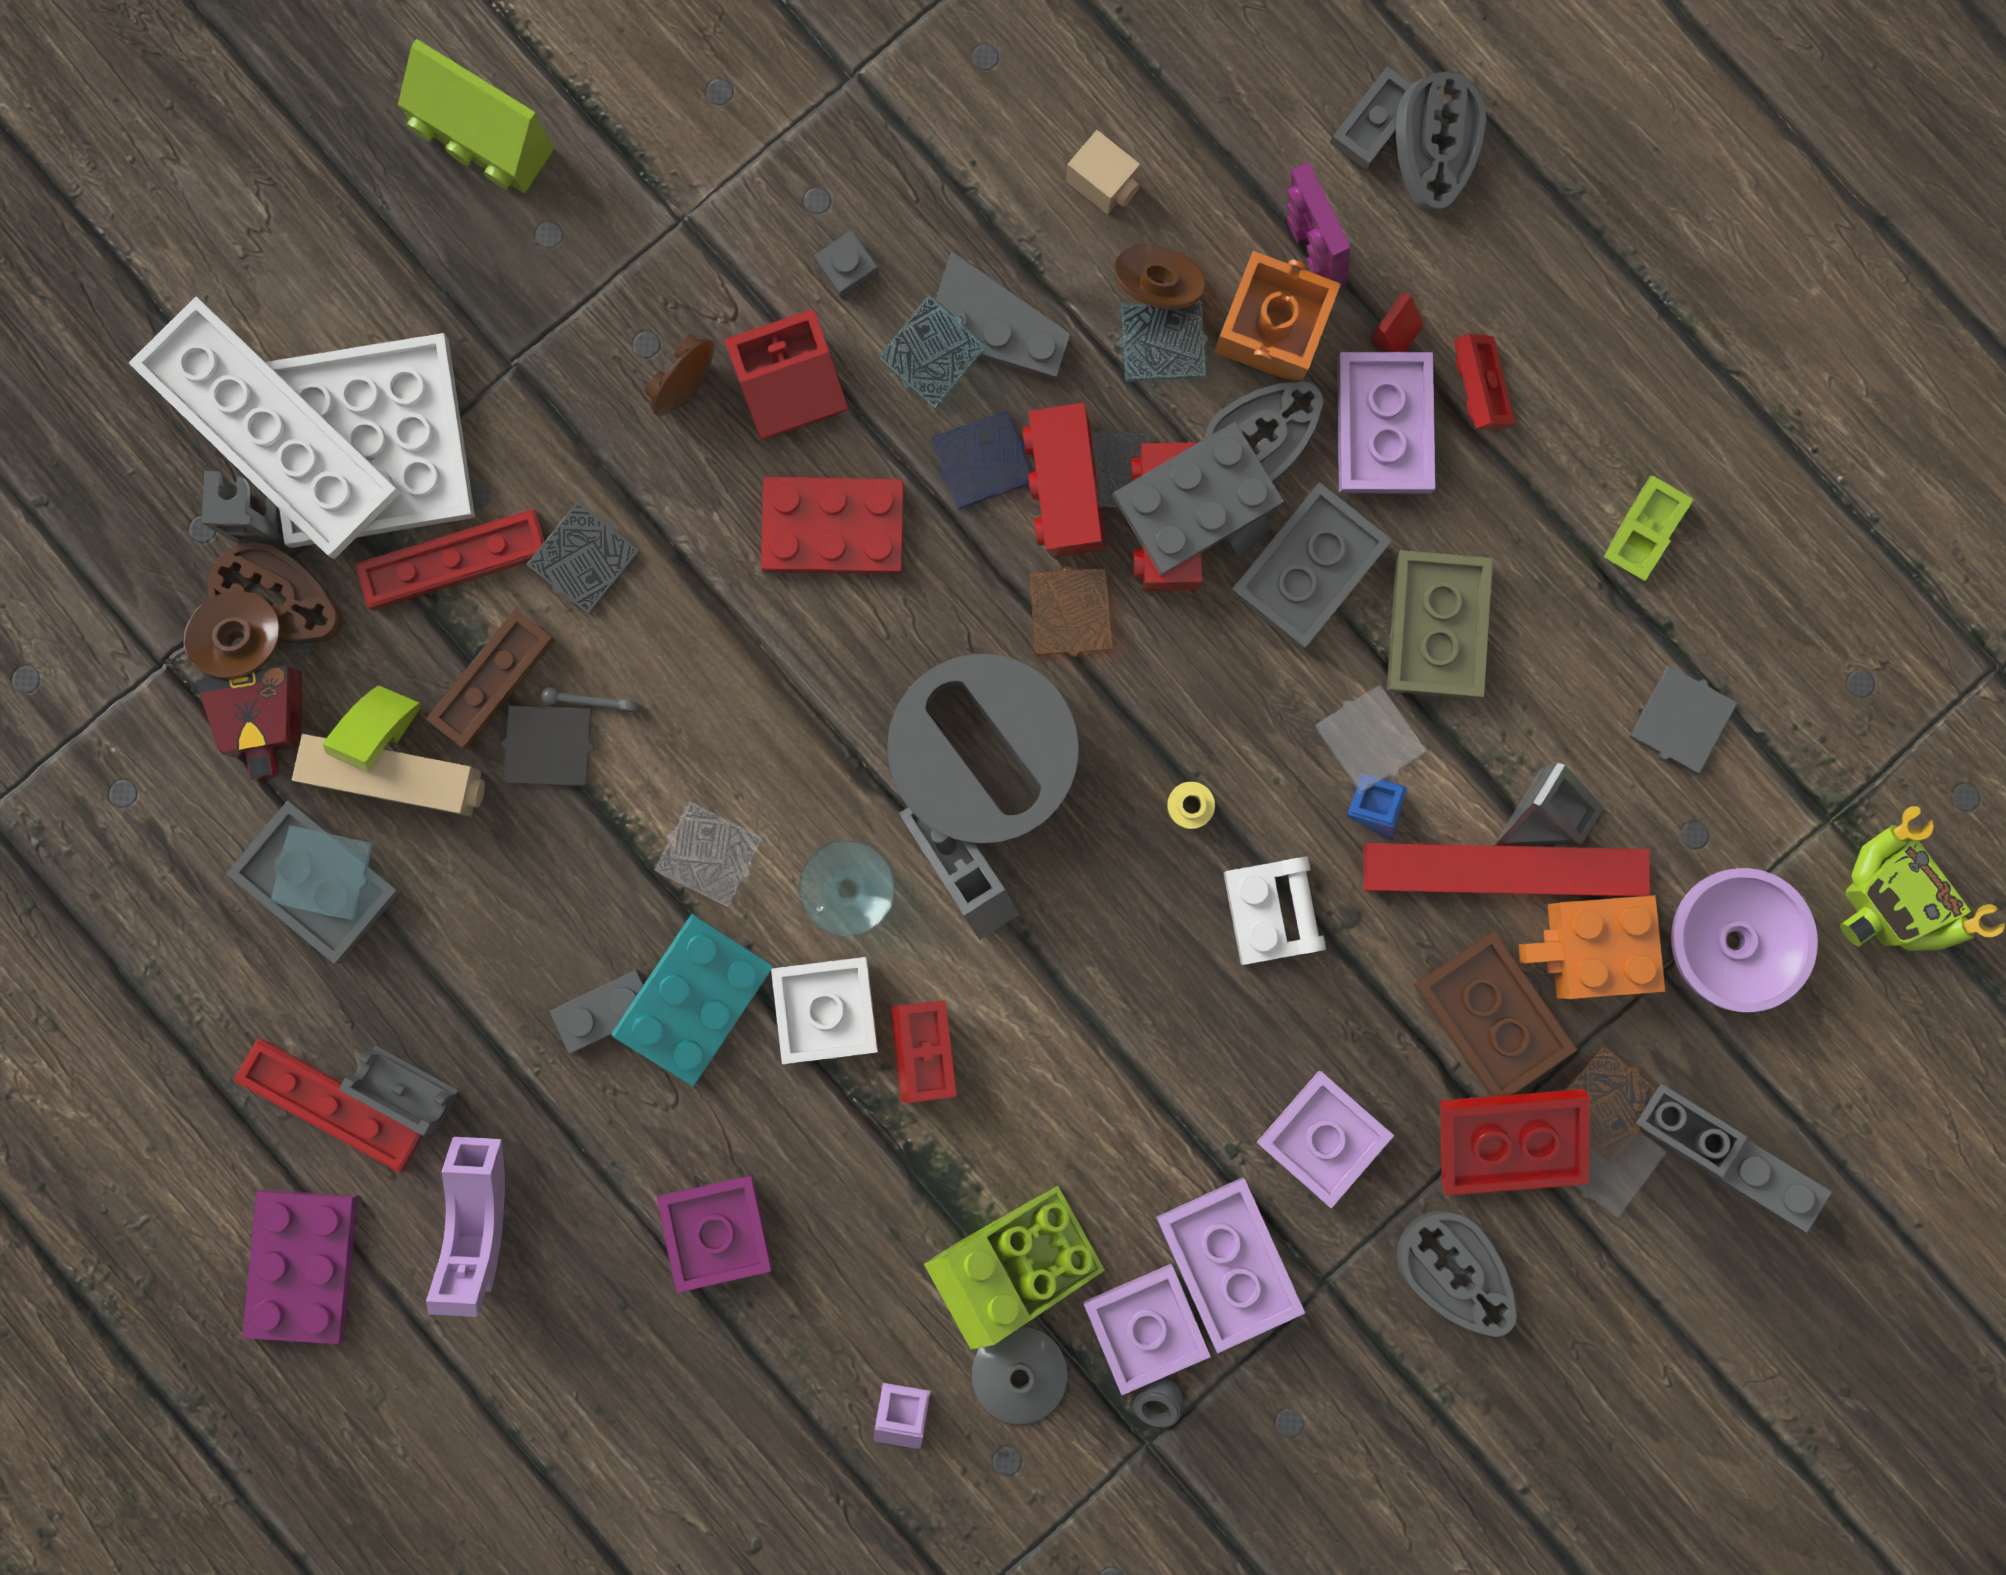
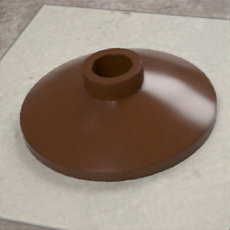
M1139 245L1128 248L1118 256L1114 266L1115 279L1128 295L1137 301L1157 308L1181 309L1191 306L1201 298L1205 288L1203 273L1191 259L1175 250L1162 246Z
M232 591L216 595L201 604L190 617L183 639L186 655L190 662L207 676L227 680L247 676L260 669L274 654L280 640L281 628L279 618L266 600L253 593ZM244 638L239 644L232 646L236 639Z

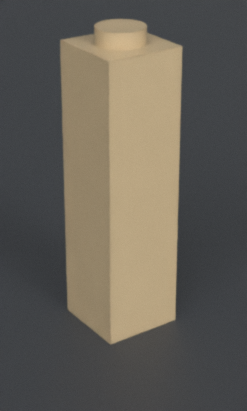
M306 734L301 736L292 781L472 817L474 807L478 808L481 805L485 782L480 779L482 771L473 767L383 750L370 771L367 772L327 755L323 747L326 738Z

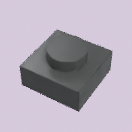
M852 230L813 255L815 263L840 298L878 274L877 265Z

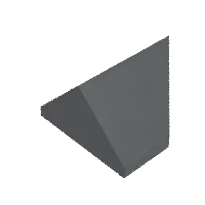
M1557 762L1539 770L1494 846L1575 844L1581 847L1604 806L1565 765Z

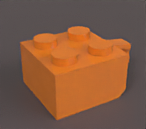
M1656 895L1547 904L1550 930H1544L1545 942L1518 944L1520 963L1547 962V972L1554 973L1557 999L1665 992Z

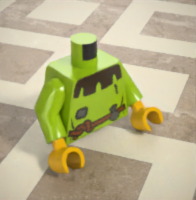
M1912 806L1907 808L1902 815V824L1900 826L1891 825L1861 847L1851 874L1853 883L1845 892L1846 897L1855 907L1857 913L1840 924L1845 937L1855 946H1861L1875 935L1884 946H1900L1907 951L1942 950L1973 939L1976 932L1984 937H1995L2004 930L2005 923L1998 924L1995 927H1986L1982 924L1981 916L1997 911V907L1991 904L1981 906L1972 919L1968 920L1966 917H1963L1971 912V910L1919 841L1930 836L1934 827L1933 820L1928 821L1921 828H1914L1908 824L1911 819L1916 818L1921 813L1920 807Z

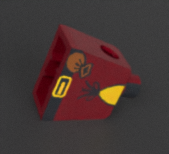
M288 665L259 669L237 679L208 678L196 680L218 750L221 754L234 758L246 756L250 780H266L279 777L276 751L296 748L300 745L303 678L301 671Z

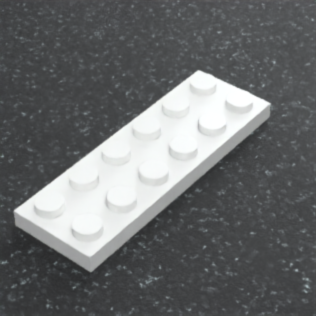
M197 297L177 314L129 362L144 379L332 559H335L401 493Z

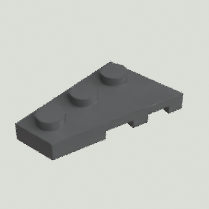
M951 251L933 306H938V308L933 310L930 316V320L938 333L924 342L929 343L928 340H930L931 344L934 345L931 339L933 338L937 346L941 347L935 337L937 336L944 348L952 350L968 341L962 331L963 329L968 333L971 340V348L966 344L964 347H960L962 351L959 353L969 355L968 350L981 348L977 351H971V356L1056 382L1069 342L1070 333ZM940 310L958 342H955L952 334L950 333L946 323L944 322L939 312ZM936 312L938 313V315H939V317H940L942 323L944 324V326H945V328H946L948 334L950 335V337H951V339H952V341H953V343H954L953 345H952L950 339L948 338V336H947V334H946L944 328L942 327V325H941L939 319L937 318V316H936V314H935ZM932 315H934V317L936 318V320H937L939 326L941 327V329H942V331H943L945 337L947 338V340H948L950 346H948L947 342L945 341V339H944V337H943L941 331L939 330V328H938L936 322L934 321ZM947 315L951 318V320H952L954 326L956 327V329H957V331H958L960 337L962 338V340H960L959 337L957 336V334H956V332H955V330H954L952 324L950 323V321H949ZM928 322L930 331L924 335V338L935 333L930 322Z

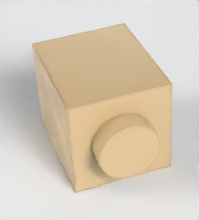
M1096 130L1067 164L1066 182L1109 215L1117 204H1120L1122 207L1127 205L1140 186L1137 182L1140 163Z

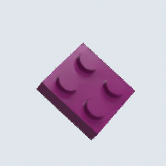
M753 1174L657 1197L676 1293L767 1273L773 1270Z

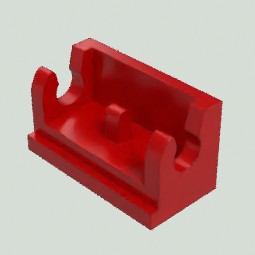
M946 1000L891 1006L890 1016L900 1101L913 1103L957 1097Z

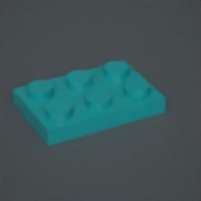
M691 914L611 1034L613 1038L691 1086H694L773 966L696 915Z

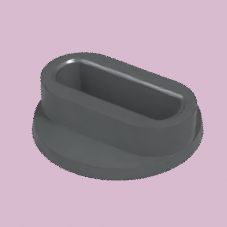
M984 653L959 656L942 662L925 672L910 686L901 698L891 720L887 751L889 768L894 784L905 804L923 823L935 831L957 840L972 843H995L1028 833L1053 814L1066 797L1073 782L1078 763L1079 747L1072 713L1067 702L1051 681L1036 669L1021 661L1006 656ZM950 689L963 690L1039 791L1038 799L1030 809L1017 815H1004L926 712L929 703L936 695Z

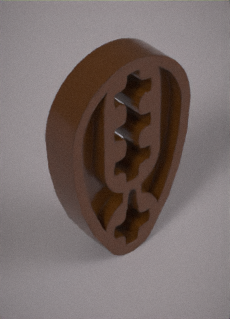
M246 542L228 549L214 563L208 578L207 589L209 599L232 591L252 593L249 589L239 584H232L226 578L230 570L233 572L240 570L239 573L253 582L260 581L262 586L273 592L278 593L281 590V594L287 598L283 606L275 604L272 607L273 603L269 599L255 594L266 600L276 612L281 628L279 642L304 644L328 641L339 633L343 622L342 614L330 592L300 562L277 548L261 542ZM305 608L315 613H320L323 610L322 615L328 618L327 624L324 627L316 625L313 628L314 623L301 615L299 609Z

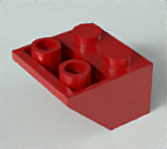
M814 308L724 339L761 441L849 411Z

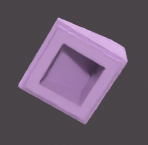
M883 1383L874 1431V1441L920 1449L930 1391Z

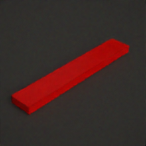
M1365 843L1363 891L1650 896L1649 849Z

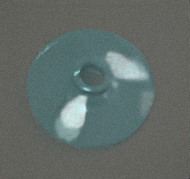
M838 841L822 847L807 861L800 876L799 896L805 913L819 928L835 935L853 936L872 929L886 916L893 901L894 880L887 862L876 850L860 842ZM845 880H851L856 884L857 891L851 898H844L839 893V886Z

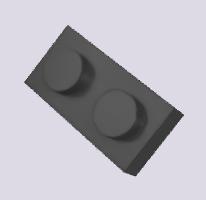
M1387 66L1332 136L1330 144L1367 170L1395 134L1399 102L1405 91L1412 84Z
M639 970L625 974L549 1011L568 1054L577 1052L612 1035L611 1033L645 984Z

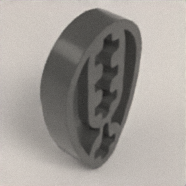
M1437 72L1418 80L1405 91L1397 108L1396 145L1403 181L1415 206L1425 212H1433L1445 208L1454 201L1466 185L1476 165L1483 143L1486 127L1484 101L1475 85L1457 73ZM1444 87L1445 94L1451 95V101L1444 104L1442 97L1437 96L1436 92ZM1441 111L1442 117L1448 118V125L1442 128L1441 122L1434 120V113ZM1439 134V140L1446 142V148L1440 151L1438 145L1432 143V136ZM1434 181V186L1441 188V195L1434 197V193L1427 190V183Z
M1306 381L1278 383L1257 389L1221 409L1209 423L1203 440L1229 424L1236 422L1248 442L1254 438L1258 431L1256 424L1259 423L1264 428L1271 424L1275 428L1272 435L1273 442L1271 443L1267 438L1260 440L1254 449V453L1274 483L1296 461L1313 434L1323 406L1322 393L1314 384ZM1295 395L1299 400L1305 397L1310 399L1311 403L1307 408L1309 414L1299 410L1288 418L1282 417L1288 412L1294 402L1292 396Z
M1437 1210L1420 1215L1405 1228L1397 1247L1398 1268L1405 1283L1427 1305L1448 1320L1474 1332L1492 1337H1500L1512 1330L1517 1318L1513 1288L1506 1268L1495 1247L1477 1224L1458 1213ZM1425 1228L1431 1232L1437 1229L1439 1233L1435 1237L1436 1243L1446 1250L1454 1248L1455 1251L1450 1257L1456 1265L1463 1269L1468 1266L1471 1270L1466 1274L1470 1281L1467 1286L1463 1287L1458 1283L1451 1286L1450 1282L1454 1279L1453 1273L1443 1265L1434 1266L1438 1260L1437 1254L1426 1246L1419 1249L1418 1245L1422 1242V1238L1419 1235L1421 1229ZM1477 1294H1480L1483 1299L1494 1306L1502 1304L1498 1311L1499 1316L1502 1318L1499 1323L1495 1324L1490 1320L1483 1323L1482 1320L1485 1318L1486 1312L1477 1300Z

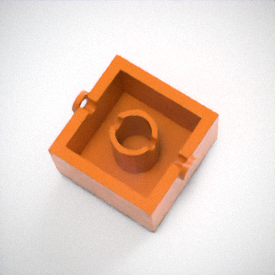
M1252 251L1214 353L1290 382L1303 381L1341 283L1306 271L1307 266L1300 261L1290 260L1288 263ZM1292 266L1298 267V268H1300L1301 270H1300V271L1294 270V269L1292 268Z

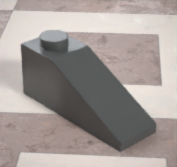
M909 807L898 813L979 940L1020 915L1005 888L975 843L957 840L935 831L923 823Z

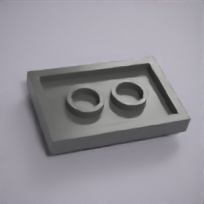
M1236 422L1229 424L1114 491L1112 494V498L1160 577L1269 514L1284 503V500Z
M1319 482L1236 583L1230 593L1301 650H1304L1392 542V539Z
M287 800L226 873L228 877L333 964H341L401 892L398 887L300 806Z

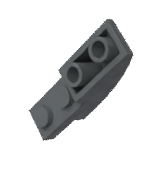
M1662 1083L1658 1086L1635 1125L1713 1179L1755 1206H1761L1802 1233L1809 1231L1832 1191L1749 1141L1748 1137Z

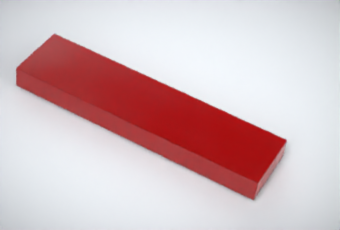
M531 509L355 563L367 608L373 611L528 563L545 542L546 538L538 512L535 509Z
M263 1038L256 1040L233 1080L398 1173L405 1170L423 1138V1135L340 1091L339 1088L342 1082Z

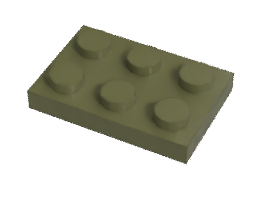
M1399 550L1396 553L1387 692L1481 699L1484 697L1493 558Z

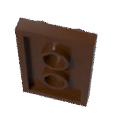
M1495 931L1488 932L1413 984L1490 1097L1515 1094L1577 1051Z

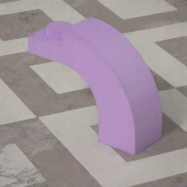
M453 1137L441 1172L446 1202L444 1239L426 1304L429 1315L478 1317L485 1292H491L501 1245L505 1199L501 1139Z

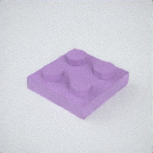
M1318 1071L1256 1143L1328 1207L1332 1208L1394 1135L1322 1071Z
M1172 1264L1083 1301L1121 1395L1211 1357Z

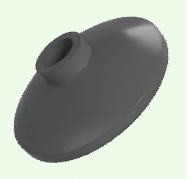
M1030 1326L1020 1327L995 1345L979 1348L972 1365V1384L978 1401L992 1416L1007 1423L1028 1424L1044 1418L1059 1404L1067 1385V1365L1060 1347L1049 1335ZM1019 1369L1026 1371L1029 1375L1028 1382L1023 1386L1014 1385L1010 1379L1014 1371Z

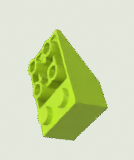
M1059 1186L1050 1189L976 1231L924 1263L970 1350L995 1345L1105 1271Z

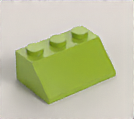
M415 40L411 46L398 102L399 107L409 120L406 124L407 127L427 142H431L434 137L447 145L445 147L447 153L460 163L469 166L473 161L485 169L484 175L499 187L507 190L511 185L525 194L554 151V147L536 112L420 40Z

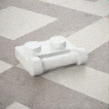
M1308 856L1223 872L1241 965L1326 950L1324 935L1319 936L1306 873V871L1311 870ZM1288 875L1300 940L1287 942L1275 882V877Z

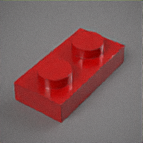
M1469 333L1453 340L1457 353L1456 367L1464 381L1468 397L1467 411L1474 422L1475 429L1503 430L1515 425L1494 336Z

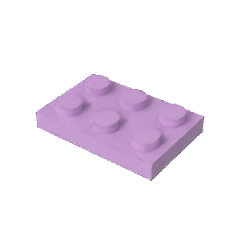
M1340 352L1337 357L1339 493L1432 494L1435 490L1433 352Z
M1243 1177L1156 1217L1217 1354L1305 1314Z

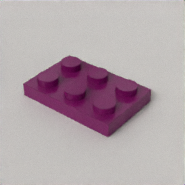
M1308 161L1291 170V188L1286 190L1290 201L1286 206L1290 216L1286 220L1296 242L1305 241L1310 257L1306 258L1310 272L1341 283L1340 288L1347 285L1351 247Z
M277 1190L256 1191L242 1338L340 1344L345 1341L358 1196Z

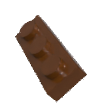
M514 609L426 720L460 747L467 750L554 643L555 639L518 610Z

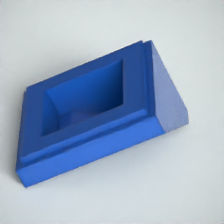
M1362 774L1347 817L1382 837L1393 840L1407 793V786Z

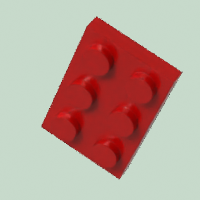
M763 477L762 572L902 575L903 479Z
M1585 1089L1440 1101L1441 1186L1446 1196L1589 1184L1590 1097Z

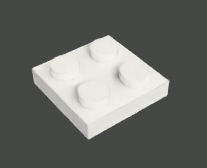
M867 957L771 969L782 1064L878 1052Z

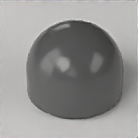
M1163 1377L1137 1389L1133 1409L1135 1414L1146 1424L1154 1427L1172 1426L1180 1418L1183 1396L1180 1388L1173 1380ZM1159 1401L1169 1409L1163 1413L1155 1414L1147 1408L1146 1402Z

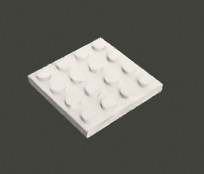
M444 333L266 362L401 492L357 537L475 518L449 339ZM280 510L284 544L286 546L295 548L315 544Z

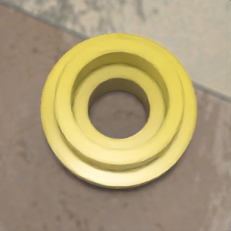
M1185 782L1178 785L1171 792L1167 802V809L1171 819L1178 826L1186 829H1196L1202 827L1211 819L1215 810V801L1212 793L1206 786L1198 782ZM1193 796L1198 799L1200 809L1197 813L1190 814L1184 810L1183 801L1186 797Z

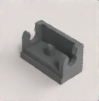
M204 471L202 524L235 543L261 542L265 544H282V534L278 533L279 508L268 497L265 502L266 513L262 516L252 509L253 502L250 487L244 478L238 477L235 487L223 479L220 472Z
M375 1045L372 1050L363 1051L357 1058L361 1062L358 1070L354 1075L350 1074L344 1079L339 1090L423 1136L437 1132L460 1089L379 1045Z

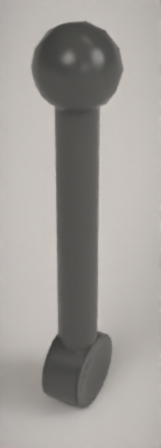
M554 687L545 688L541 694L542 701L547 705L564 702L638 712L639 703L635 701L559 693Z

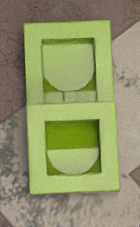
M1650 475L1616 532L1604 558L1646 581L1671 542L1669 540L1671 534L1694 499L1655 476Z
M378 685L362 697L341 719L323 743L324 750L327 755L369 772L388 742L391 741L395 744L399 742L421 709V705L415 700Z

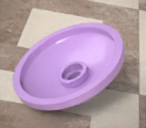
M1736 868L1720 871L1704 878L1685 895L1674 916L1671 946L1680 974L1697 995L1722 1009L1737 1012H1758L1784 1003L1802 988L1815 964L1818 937L1816 924L1807 903L1789 883L1766 871ZM1731 932H1734L1739 938V944L1735 949H1731L1727 944V936Z

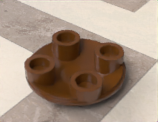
M692 334L688 335L677 347L674 354L677 359L666 373L660 371L652 377L646 386L645 394L652 399L651 407L654 415L658 417L677 409L699 389L710 369L715 352V343L711 339L699 340Z

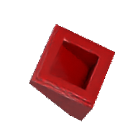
M1407 292L1401 293L1371 338V343L1383 352H1406L1423 327L1422 318L1410 294Z

